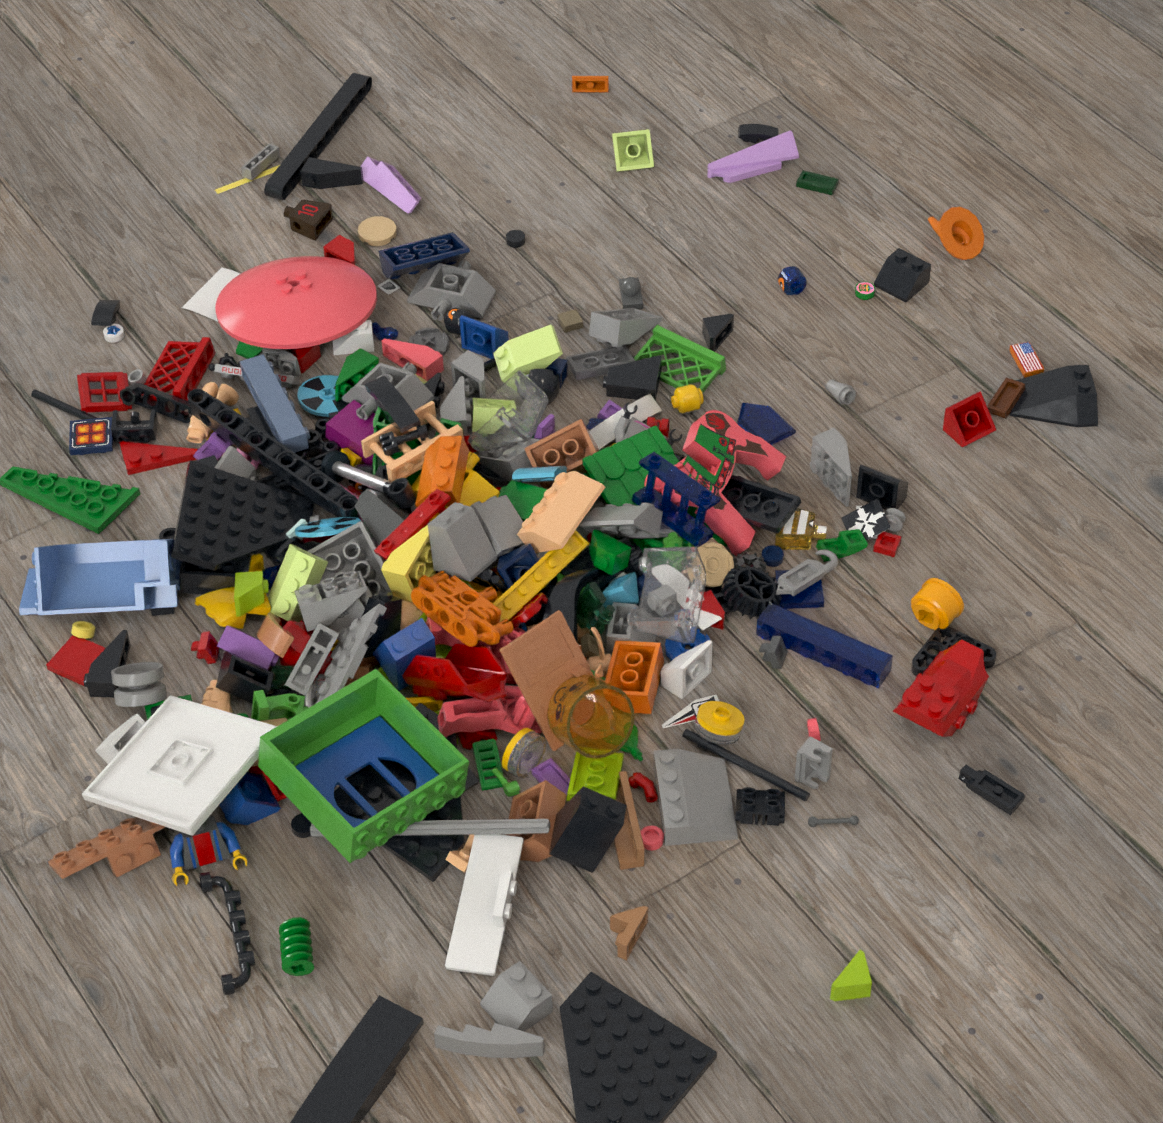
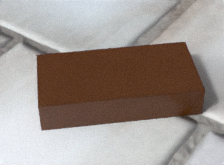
M1006 377L987 405L989 413L1006 419L1025 391V383Z

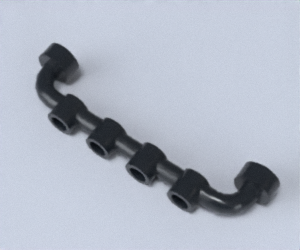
M210 872L199 873L202 893L213 891L212 886H220L224 892L225 905L228 911L241 974L236 978L232 977V973L221 975V983L224 996L235 994L234 988L243 986L248 982L251 976L250 966L255 965L253 950L247 951L246 945H250L249 931H242L241 925L246 924L244 910L237 909V905L241 904L239 889L233 890L230 881L224 877L211 876Z

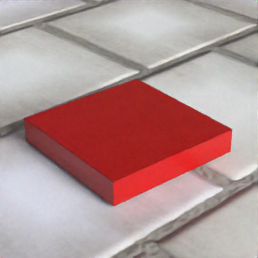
M72 635L46 664L47 670L84 686L85 674L89 673L91 663L104 651L105 647Z

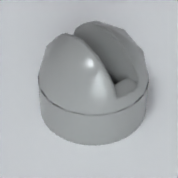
M136 369L129 374L128 380L131 384L146 383V376L142 370Z

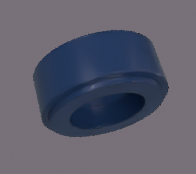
M771 545L762 550V557L766 566L777 567L783 563L784 552L780 547Z

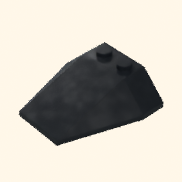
M1089 365L1063 366L1016 380L1025 383L1026 389L1011 410L1010 416L1071 427L1098 426L1097 392Z

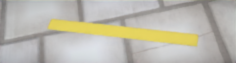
M280 165L262 171L253 180L274 173ZM244 178L215 189V191L219 194L253 180Z

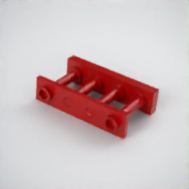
M436 489L380 543L374 552L387 560L392 551L430 523L429 521L438 512L441 514L447 509L445 505L452 499L450 495Z

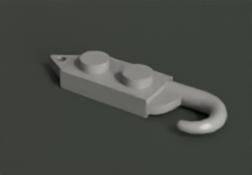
M829 550L816 551L815 554L817 556L825 555L831 561L824 565L819 561L807 559L782 574L777 581L779 585L776 595L791 594L795 596L821 580L824 575L837 567V556Z

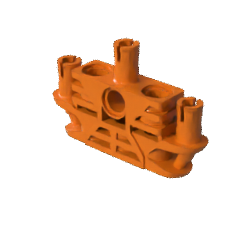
M440 571L430 577L426 575L421 576L418 581V587H415L411 592L412 602L417 608L469 647L476 646L478 641L489 645H496L499 643L500 637L513 632L512 622H508V619L500 622L501 610L491 603L497 599V592L492 587L476 592L455 575L449 579L447 573Z

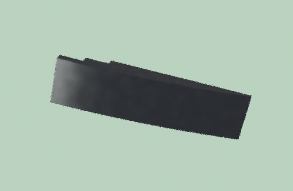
M379 995L333 1058L290 1123H361L396 1075L395 1069L410 1050L409 1043L424 1024L423 1018Z

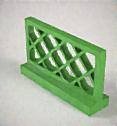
M656 325L652 330V337L634 357L635 361L644 358L664 355L665 360L662 361V366H667L668 371L661 372L660 381L674 388L700 382L701 386L699 388L702 393L718 374L722 375L726 371L724 356L659 325ZM654 343L662 347L660 350L650 351ZM676 353L679 357L667 359L666 354ZM693 361L696 365L684 368L683 362ZM681 363L682 368L670 370L669 365ZM710 369L712 372L701 376L700 370ZM698 371V377L687 379L686 373ZM674 375H684L683 380L676 381L672 379Z

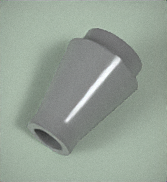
M833 379L829 380L826 384V390L840 404L849 405L854 401L856 392L852 386Z

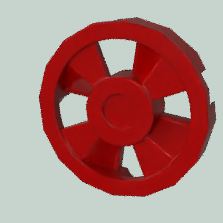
M543 592L532 598L509 620L512 622L513 628H518L520 623L528 621L541 609L542 603H547L548 598Z

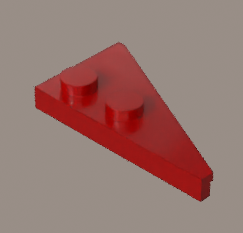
M119 442L128 475L197 460L193 456L198 449Z

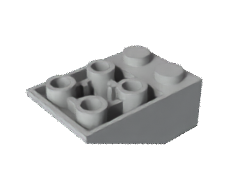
M461 376L440 406L441 418L462 423L463 436L472 435V429H467V427H471V414H466L471 412L470 399H465V397H469V385H464V376Z
M835 428L813 436L810 468L814 474L821 478L823 484L830 488L836 499L848 507L852 474L847 441Z
M499 433L494 435L490 442L478 447L475 454L480 458L479 462L510 482L515 470L519 468H532L524 448L540 439Z
M349 571L341 577L335 579L326 578L321 583L303 585L299 590L294 591L307 632L314 630L318 623L324 626L330 625L368 590L360 571Z

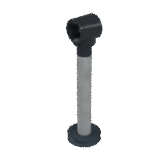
M336 450L329 452L322 460L321 472L337 483L347 478L383 492L391 500H394L400 509H407L416 502L417 494L406 478H398L391 482L350 466L348 456Z

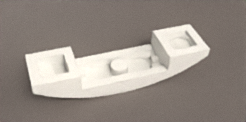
M651 394L627 406V410L633 412L635 405H637V412L632 414L629 419L634 417L641 422H646L648 417H654L662 411ZM623 409L589 431L599 450L615 441L614 431L621 415L624 416L625 412Z

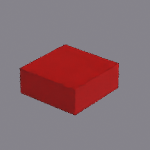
M887 532L880 533L874 544L873 552L895 557L901 544L902 536Z

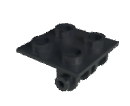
M751 787L737 789L735 821H740V824H752L753 814H755V825H757L758 814L762 815V825H765V815H767V825L779 826V823L784 824L785 791H779L778 789L755 790Z

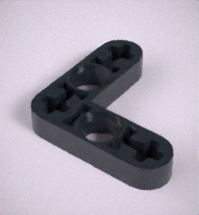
M948 626L946 629L937 628L913 658L911 671L916 677L919 673L923 674L938 655L930 654L928 652L929 649H937L941 652L953 646L959 640H964L984 651V657L988 656L984 658L985 669L994 666L996 651L992 647Z

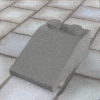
M636 308L591 312L589 336L597 338L596 341L609 342L611 346L621 348L624 344L635 342L662 322L663 317Z

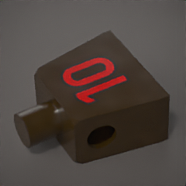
M301 200L295 208L286 206L283 213L284 217L290 219L292 231L315 241L333 220L331 204L311 200Z

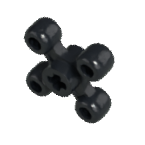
M327 419L318 420L315 424V430H308L310 434V439L307 440L308 449L296 452L298 456L307 460L308 457L313 458L333 449L340 451L336 442L322 441L326 439Z

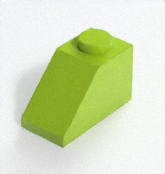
M263 571L235 573L234 601L236 617L242 616L264 603L265 593H269L268 580L263 578Z

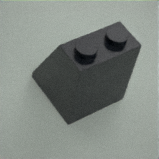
M583 786L556 814L549 855L593 873L623 827L627 805Z

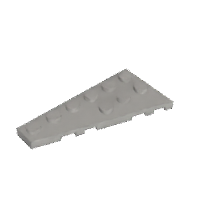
M379 603L359 619H354L350 626L340 630L337 637L338 643L331 653L332 661L325 671L326 679L319 689L318 693L320 696L316 703L344 688L348 678H354L368 648L365 643L375 634L378 628L375 624L376 619L384 615L386 607Z

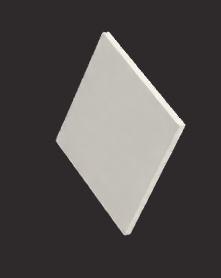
M170 695L87 787L82 796L84 800L193 836L259 758L260 736L277 726Z

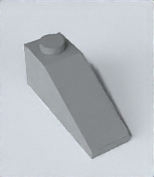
M318 623L285 685L306 696L339 634Z

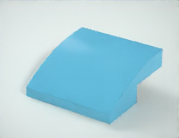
M567 467L519 468L512 474V480L521 483L554 481L558 474L562 472L567 473Z

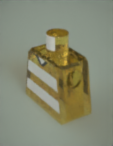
M797 508L779 534L776 533L775 546L780 547L782 550L811 549L813 538L826 539L827 527L815 525L816 514L814 512Z

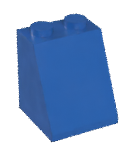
M422 618L383 641L373 652L376 660L398 691L409 686L402 675L415 655L436 657L435 637Z

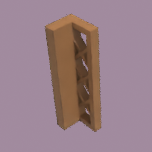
M622 771L619 772V788L616 801L627 805L624 825L614 839L620 870L644 866V845L627 772Z

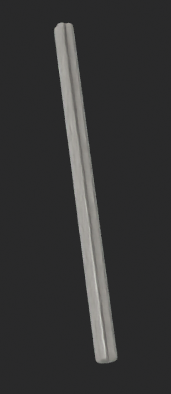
M549 819L420 821L411 824L403 833L394 836L547 834L550 831ZM311 824V836L324 837V835L313 824Z

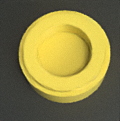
M77 621L73 623L71 633L78 638L94 637L95 626L86 621Z

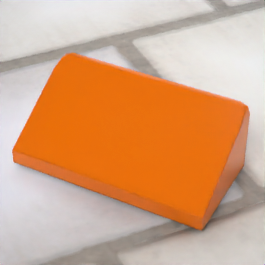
M572 76V92H609V76Z

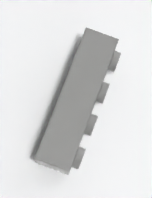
M270 143L241 167L242 177L249 180L257 177L280 157L279 147Z

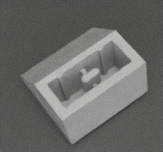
M613 602L607 631V654L610 653L612 655L616 640L655 642L658 621L636 604Z

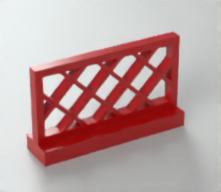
M202 337L200 342L168 341L144 385L165 393L173 389V394L170 395L188 401V393L197 388L216 353L210 337ZM172 348L179 349L170 354ZM193 349H196L195 352L191 354L187 353ZM183 354L185 355V357L175 360V358ZM172 361V363L162 367L163 364ZM188 362V364H187L186 366H184V367H182V368L180 367L181 365H183V364H185V363ZM174 368L178 369L170 374H167L168 371ZM162 374L165 375L164 377H162V378H160V379H158V380L155 381V378H156V377H158V376H160V375H162ZM181 375L180 379L173 382L172 379ZM168 381L170 382V384H168V385H166V386H164V387H162V388L159 387L160 385H162V384H164V383H166V382H168ZM151 394L150 400L157 401L156 397Z

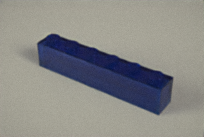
M773 603L772 605L768 604L766 610L757 619V636L771 641L773 636H781L786 649L842 672L846 676L858 679L867 685L879 689L891 671L893 655Z

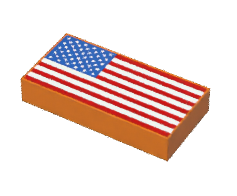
M1030 342L1010 345L1009 351L1024 378L1044 372V367Z

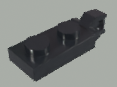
M966 764L960 770L958 779L964 782L966 787L1009 815H1012L1025 799L1024 793L987 770L976 771Z

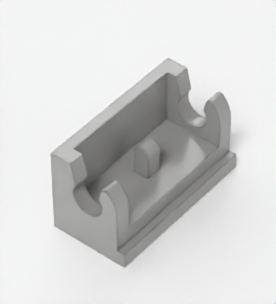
M810 736L797 751L795 782H801L812 789H818L819 786L811 780L812 778H818L821 781L827 782L830 779L833 748Z

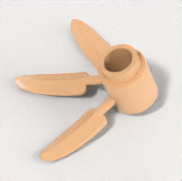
M592 627L591 631L598 643L599 655L589 657L586 661L590 669L595 671V676L606 678L611 654H605L601 636L598 630ZM611 702L612 712L610 713H614L616 709V704Z

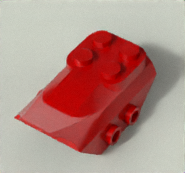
M959 640L953 646L939 652L923 674L919 673L912 685L905 690L902 700L893 712L941 737L952 736L957 729L961 730L966 722V717L975 712L978 706L977 701L989 678L984 666V651L964 640Z
M455 643L445 659L415 655L402 675L406 683L412 687L414 694H418V697H433V700H445L447 695H468L485 702H491L506 697L507 694L504 687L507 672L488 647H469L462 643Z

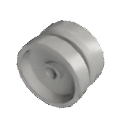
M159 662L132 663L117 667L111 671L112 683L119 687L114 691L115 704L118 706H144L160 702L167 697L165 684L159 682L164 678L163 664Z

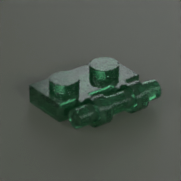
M596 582L586 585L577 605V623L581 629L588 627L590 630L589 634L593 637L595 636L591 628L595 627L601 636L605 630L604 626L610 623L615 611L612 605H607L606 608L603 606L606 597Z

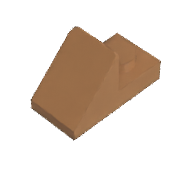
M641 906L610 916V929L613 932L619 933L615 941L619 958L627 960L648 923V907Z

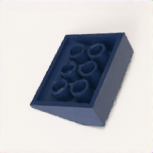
M454 232L379 250L378 252L383 274L387 278L397 279L403 274H417L420 270H429L438 263L453 265L457 261L463 260L470 252V249Z

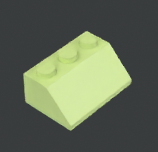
M290 544L268 595L271 606L270 612L287 621L294 620L300 622L303 620L294 591L299 590L303 585L320 583L328 561Z

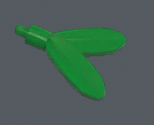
M628 723L626 725L625 739L609 733L603 735V740L608 745L630 753L636 760H643L642 752L638 749V730L635 724Z

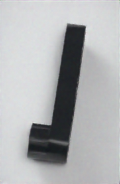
M134 383L120 391V398L125 405L137 404L150 410L155 409L157 413L183 423H190L192 413L189 402L141 383ZM151 394L154 395L157 399L156 405H154L150 400ZM168 401L174 404V411L169 410Z

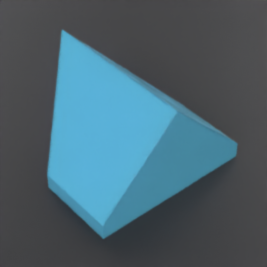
M635 572L615 578L602 592L604 599L600 617L611 613L613 602L638 603L639 597Z

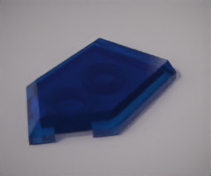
M742 403L737 424L745 431L763 438L770 445L796 433V430L771 406Z

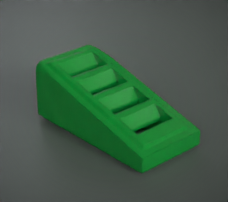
M490 739L474 742L472 744L473 756L482 791L503 787L498 778L485 780V777L495 776L492 772L493 769L483 771L484 769L496 767L503 775L496 740Z

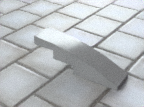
M494 1023L491 1031L466 1024L463 1032L438 1025L434 1033L436 1048L460 1054L489 1058H523L543 1056L545 1052L544 1037Z

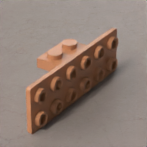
M138 817L128 818L113 829L101 831L97 837L91 840L79 842L75 848L69 851L55 854L48 863L63 879L106 857L113 874L119 877L161 855L153 833L165 828V826Z

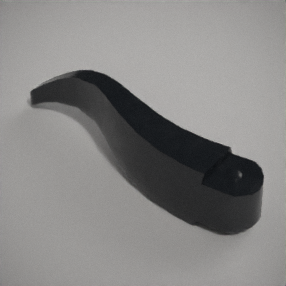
M586 568L565 576L556 584L547 601L543 620L558 610L561 611L577 643V605L580 593L589 580L599 575L598 568Z

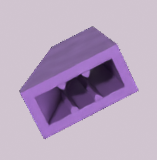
M229 625L226 626L217 647L269 670L270 666L275 667L280 657L266 647L259 639Z

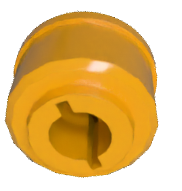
M930 578L925 581L922 588L911 599V608L916 619L921 624L936 630L937 628L946 629L955 618L959 617L964 610V603L960 594L950 584L941 579Z

